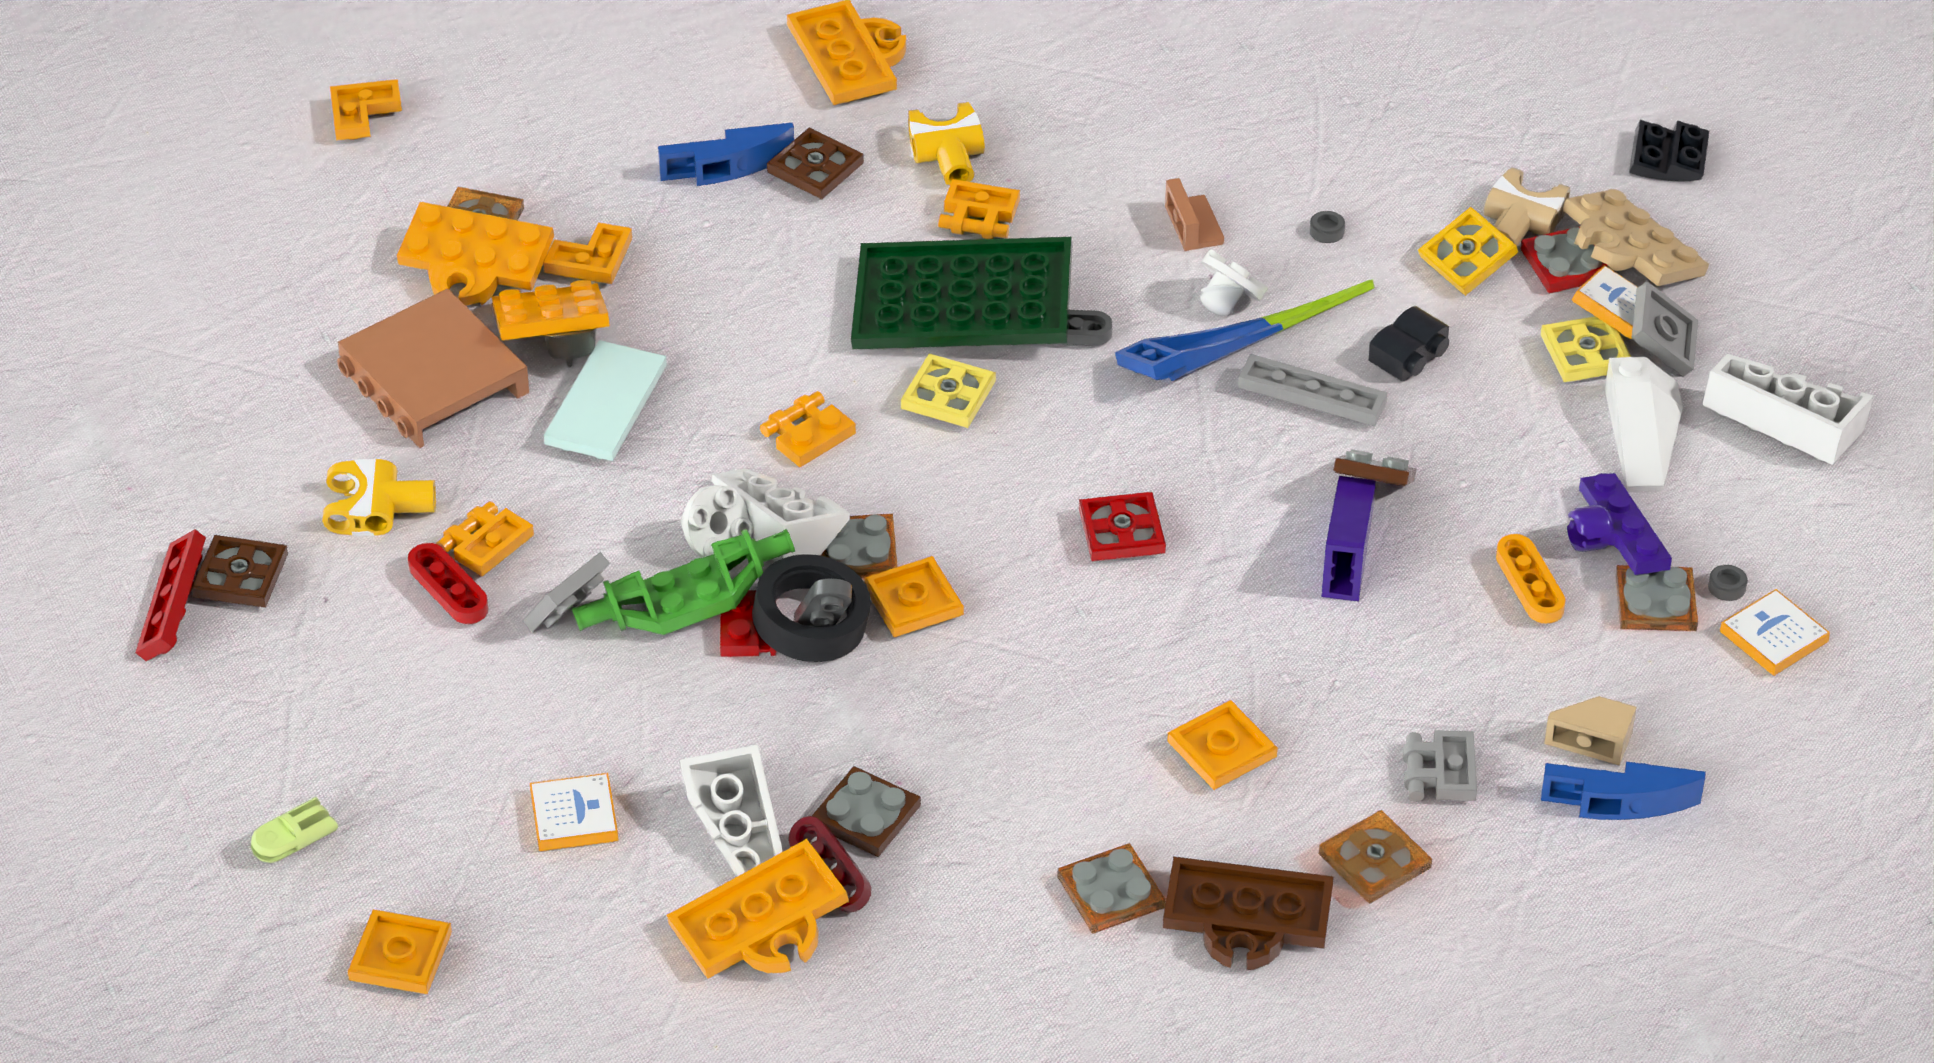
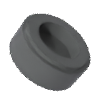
M1321 211L1312 216L1310 220V235L1315 240L1322 243H1334L1343 238L1345 220L1340 214L1333 211Z
M1720 565L1711 571L1708 589L1713 596L1720 600H1738L1746 592L1748 578L1746 573L1736 566Z

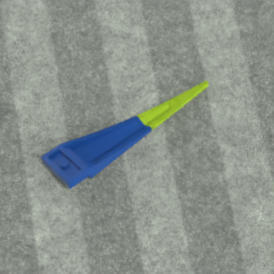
M1373 279L1318 300L1261 318L1203 331L1143 339L1115 352L1118 366L1146 375L1154 380L1169 378L1173 382L1374 289Z

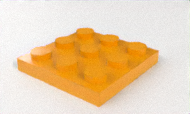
M589 280L575 281L570 284V287L556 288L555 285H541L536 287L535 291L524 293L517 289L501 291L499 296L492 297L493 312L501 340L610 326L608 311L598 283L592 284Z

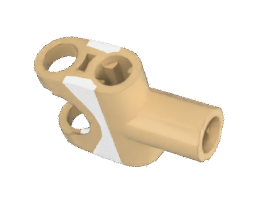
M1513 167L1507 170L1491 189L1485 202L1484 215L1497 220L1493 226L1518 246L1528 231L1544 235L1557 230L1565 214L1563 207L1570 196V187L1559 184L1557 187L1554 186L1546 192L1529 191L1522 186L1524 172Z

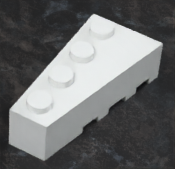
M1726 354L1710 371L1702 405L1722 416H1727L1747 425L1752 430L1760 431L1781 441L1785 445L1793 446L1820 461L1833 465L1865 430L1874 395L1861 392L1859 397L1842 393V386L1828 383L1827 388L1806 383L1807 376L1797 373L1778 375L1774 373L1772 366Z

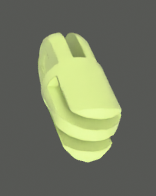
M314 797L258 827L252 835L251 849L254 856L260 861L268 863L277 862L335 832L338 824L333 817L329 816L327 809L320 805L319 799Z

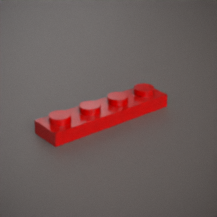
M196 529L169 544L135 652L146 662L159 654L168 653L177 642V630L180 621L186 613L185 604L194 583L193 579L197 566L203 558L201 553L206 537Z

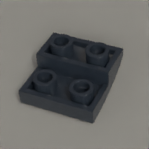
M1640 119L1635 129L1629 173L1664 181L1701 180L1704 175L1710 131L1678 120L1673 130L1659 124Z

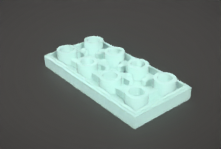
M599 340L546 430L544 444L566 451L594 456L598 459L613 461L666 368V356Z

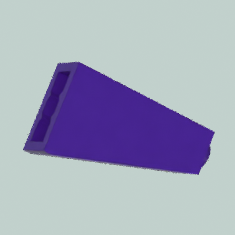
M1339 476L1326 540L1321 597L1359 602L1374 508L1375 480Z

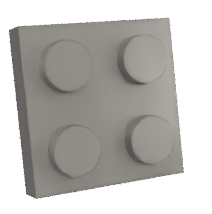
M1645 282L1636 291L1632 338L1639 346L1649 350L1661 359L1666 366L1673 368L1684 377L1694 370L1698 319L1649 282Z
M599 552L550 591L526 616L523 622L532 632L542 624L550 628L566 614L565 612L569 608L579 605L604 580L601 573L610 564L609 561Z

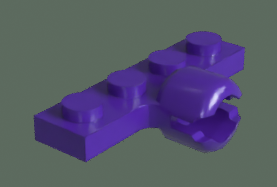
M1600 473L1596 476L1580 478L1579 491L1589 506L1574 508L1568 514L1569 518L1572 517L1574 519L1567 526V533L1572 547L1577 551L1587 552L1605 549L1609 545L1615 546L1635 575L1670 570L1671 555L1615 473Z

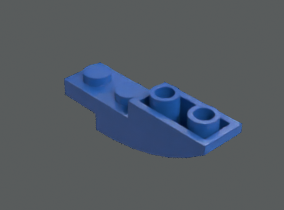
M793 122L726 129L725 139L658 146L661 181L695 177L697 186L738 179L764 170L771 159L794 141Z
M1627 761L1624 773L1545 763L1541 801L1580 806L1579 818L1630 820L1663 816L1701 804L1706 772Z

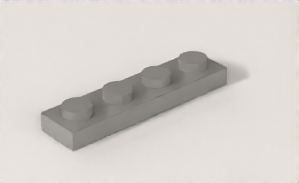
M1250 354L1238 376V388L1372 426L1376 425L1387 403L1388 392Z

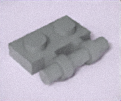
M1434 730L1433 742H1422V736L1416 732L1409 733L1406 736V744L1403 747V760L1407 764V771L1404 774V786L1408 790L1411 801L1418 802L1423 800L1426 788H1436V800L1476 801L1477 780L1474 731ZM1425 761H1434L1435 768H1423V763Z

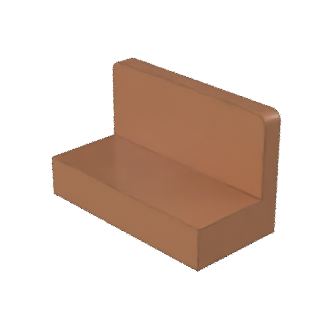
M1180 178L1166 180L1165 208L1184 251L1223 245L1224 235L1206 196L1188 197Z

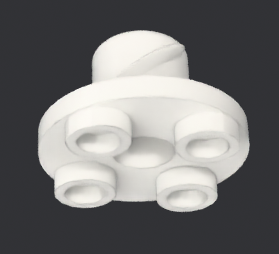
M1209 249L1201 263L1215 275L1207 287L1200 290L1202 292L1200 300L1208 310L1220 316H1227L1230 312L1234 314L1233 307L1243 293L1257 301L1262 299L1268 287L1253 277H1250L1248 280L1247 277L1250 273L1233 261L1230 265H1225L1227 260Z
M710 485L701 488L690 498L680 520L688 545L702 558L714 554L711 546L714 542L741 535V530L747 529L750 537L753 533V525L749 520L746 504L731 486Z

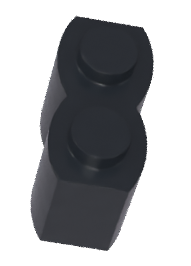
M1412 306L1405 310L1393 324L1386 326L1374 336L1369 344L1368 361L1400 381H1405L1412 375L1417 376L1424 369L1426 362L1433 360L1435 357H1440L1446 352L1449 346V326L1419 307Z

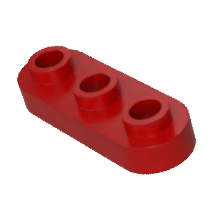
M422 543L410 550L408 553V565L411 575L454 620L463 624H474L487 616L489 608L486 593L441 546L434 543Z

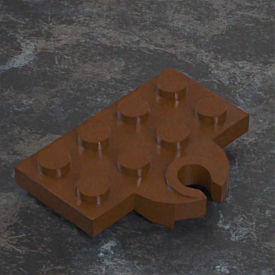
M1173 856L1163 915V928L1203 933L1204 946L1210 956L1223 966L1231 968L1234 958V951L1232 949L1237 947L1250 950L1246 955V970H1254L1270 964L1279 956L1283 944L1324 949L1334 876Z

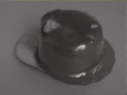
M598 328L540 336L544 337L549 355L555 359H565L567 366L572 368L578 358L590 355L595 349L596 330Z

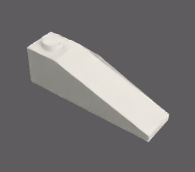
M1646 357L1609 358L1605 393L1626 490L1628 492L1663 491L1683 411L1678 382Z
M746 468L712 474L714 485L731 486L744 500L749 520L753 525L751 536L755 541L777 534L785 529L788 530L795 552L772 559L775 562L793 555H821L850 520V513L831 499L821 496L817 498V501L805 497V490L798 487L792 489L777 487L776 479Z
M758 744L681 759L679 761L687 798L736 877L783 852Z

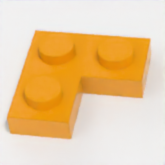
M398 79L330 86L336 141L371 137L368 115L402 111Z
M598 222L588 245L554 239L543 262L544 273L612 284L632 241V228Z

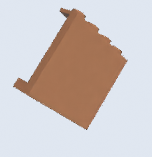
M448 288L338 341L340 357L337 359V364L341 373L346 378L350 377L357 384L362 395L366 398L370 397L377 404L380 413L385 418L389 417L397 425L401 435L404 438L409 437L419 448L424 446L422 429L504 388H507L517 399L530 393L527 366Z

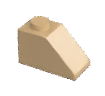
M1598 696L1552 711L1547 720L1544 744L1620 766L1633 733L1637 707Z

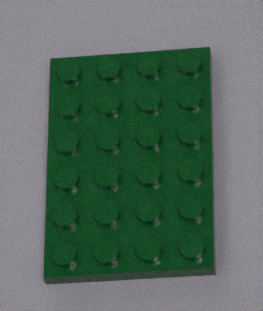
M1072 236L861 243L851 331L852 349L1067 343L1073 248Z

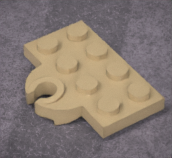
M1608 189L1606 191L1567 198L1563 211L1581 225L1574 244L1579 245L1581 249H1587L1589 245H1595L1591 257L1608 264V268L1611 270L1622 271L1634 267L1657 286L1705 276L1709 263L1702 259L1695 249L1686 246L1678 240L1671 230L1662 227L1650 218V214L1647 211L1638 208L1626 199L1627 197L1623 192L1616 189Z

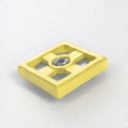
M1596 316L1541 326L1540 335L1563 382L1607 375L1609 358L1631 357L1620 333Z
M929 353L901 398V409L969 428L996 382V372Z

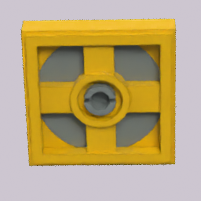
M1469 207L1420 247L1418 252L1424 261L1466 296L1518 253L1516 244L1476 210Z

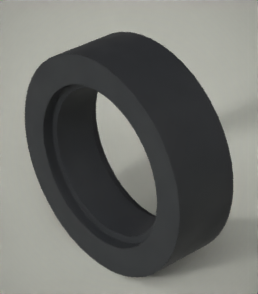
M793 555L774 562L762 573L757 585L752 619L759 636L777 652L801 661H831L849 654L861 642L869 616L871 598L868 588L861 577L845 564L820 555ZM841 579L852 585L851 603L845 610L847 617L842 622L833 626L810 627L801 625L782 614L776 604V599L784 592L794 589H810L818 580Z

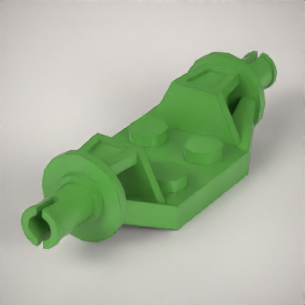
M747 529L741 530V535L712 543L711 546L714 554L694 559L690 563L677 568L659 572L644 580L639 570L612 583H609V580H605L603 585L606 593H603V598L572 608L578 628L582 631L585 628L612 619L613 622L617 621L621 631L626 630L627 626L665 635L735 609L757 578L758 580L763 573V562L795 552L790 534L785 529L782 532L755 541L754 538L751 539ZM747 559L749 564L731 580L729 571ZM645 603L648 611L624 610L622 605Z

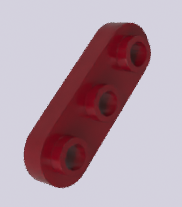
M813 816L799 819L789 832L788 841L790 847L805 839L811 842L814 837H817L816 841L812 842L811 845L829 869L833 864L837 863L831 872L848 895L849 902L838 908L847 913L862 909L871 896V884L822 821ZM856 890L854 895L850 897L851 893Z

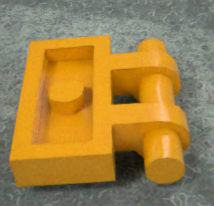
M952 179L944 200V212L953 213L954 215L940 214L938 227L951 229V233L962 235L964 232L981 234L984 239H994V237L1007 239L1010 227L1007 224L998 223V221L1012 223L1020 202V190ZM968 216H972V217L984 218V221H983V220L970 219V218H967V217H968Z
M816 391L809 396L804 394L795 399L794 405L786 410H777L770 414L769 420L760 425V431L765 437L778 433L780 436L776 438V449L798 467H802L856 434V423L832 404L820 411L817 407L824 404L825 399L819 391ZM801 417L805 420L796 426L792 424V422Z
M488 501L482 507L476 506L468 512L467 519L458 526L452 525L443 532L444 537L437 541L436 544L441 546L447 553L454 548L455 560L482 577L534 536L533 524L507 508L497 514V506L493 502Z

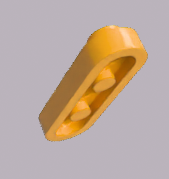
M1509 534L1502 537L1497 544L1496 560L1529 617L1540 623H1554L1560 620L1564 614L1565 596L1534 543L1528 537L1520 534Z

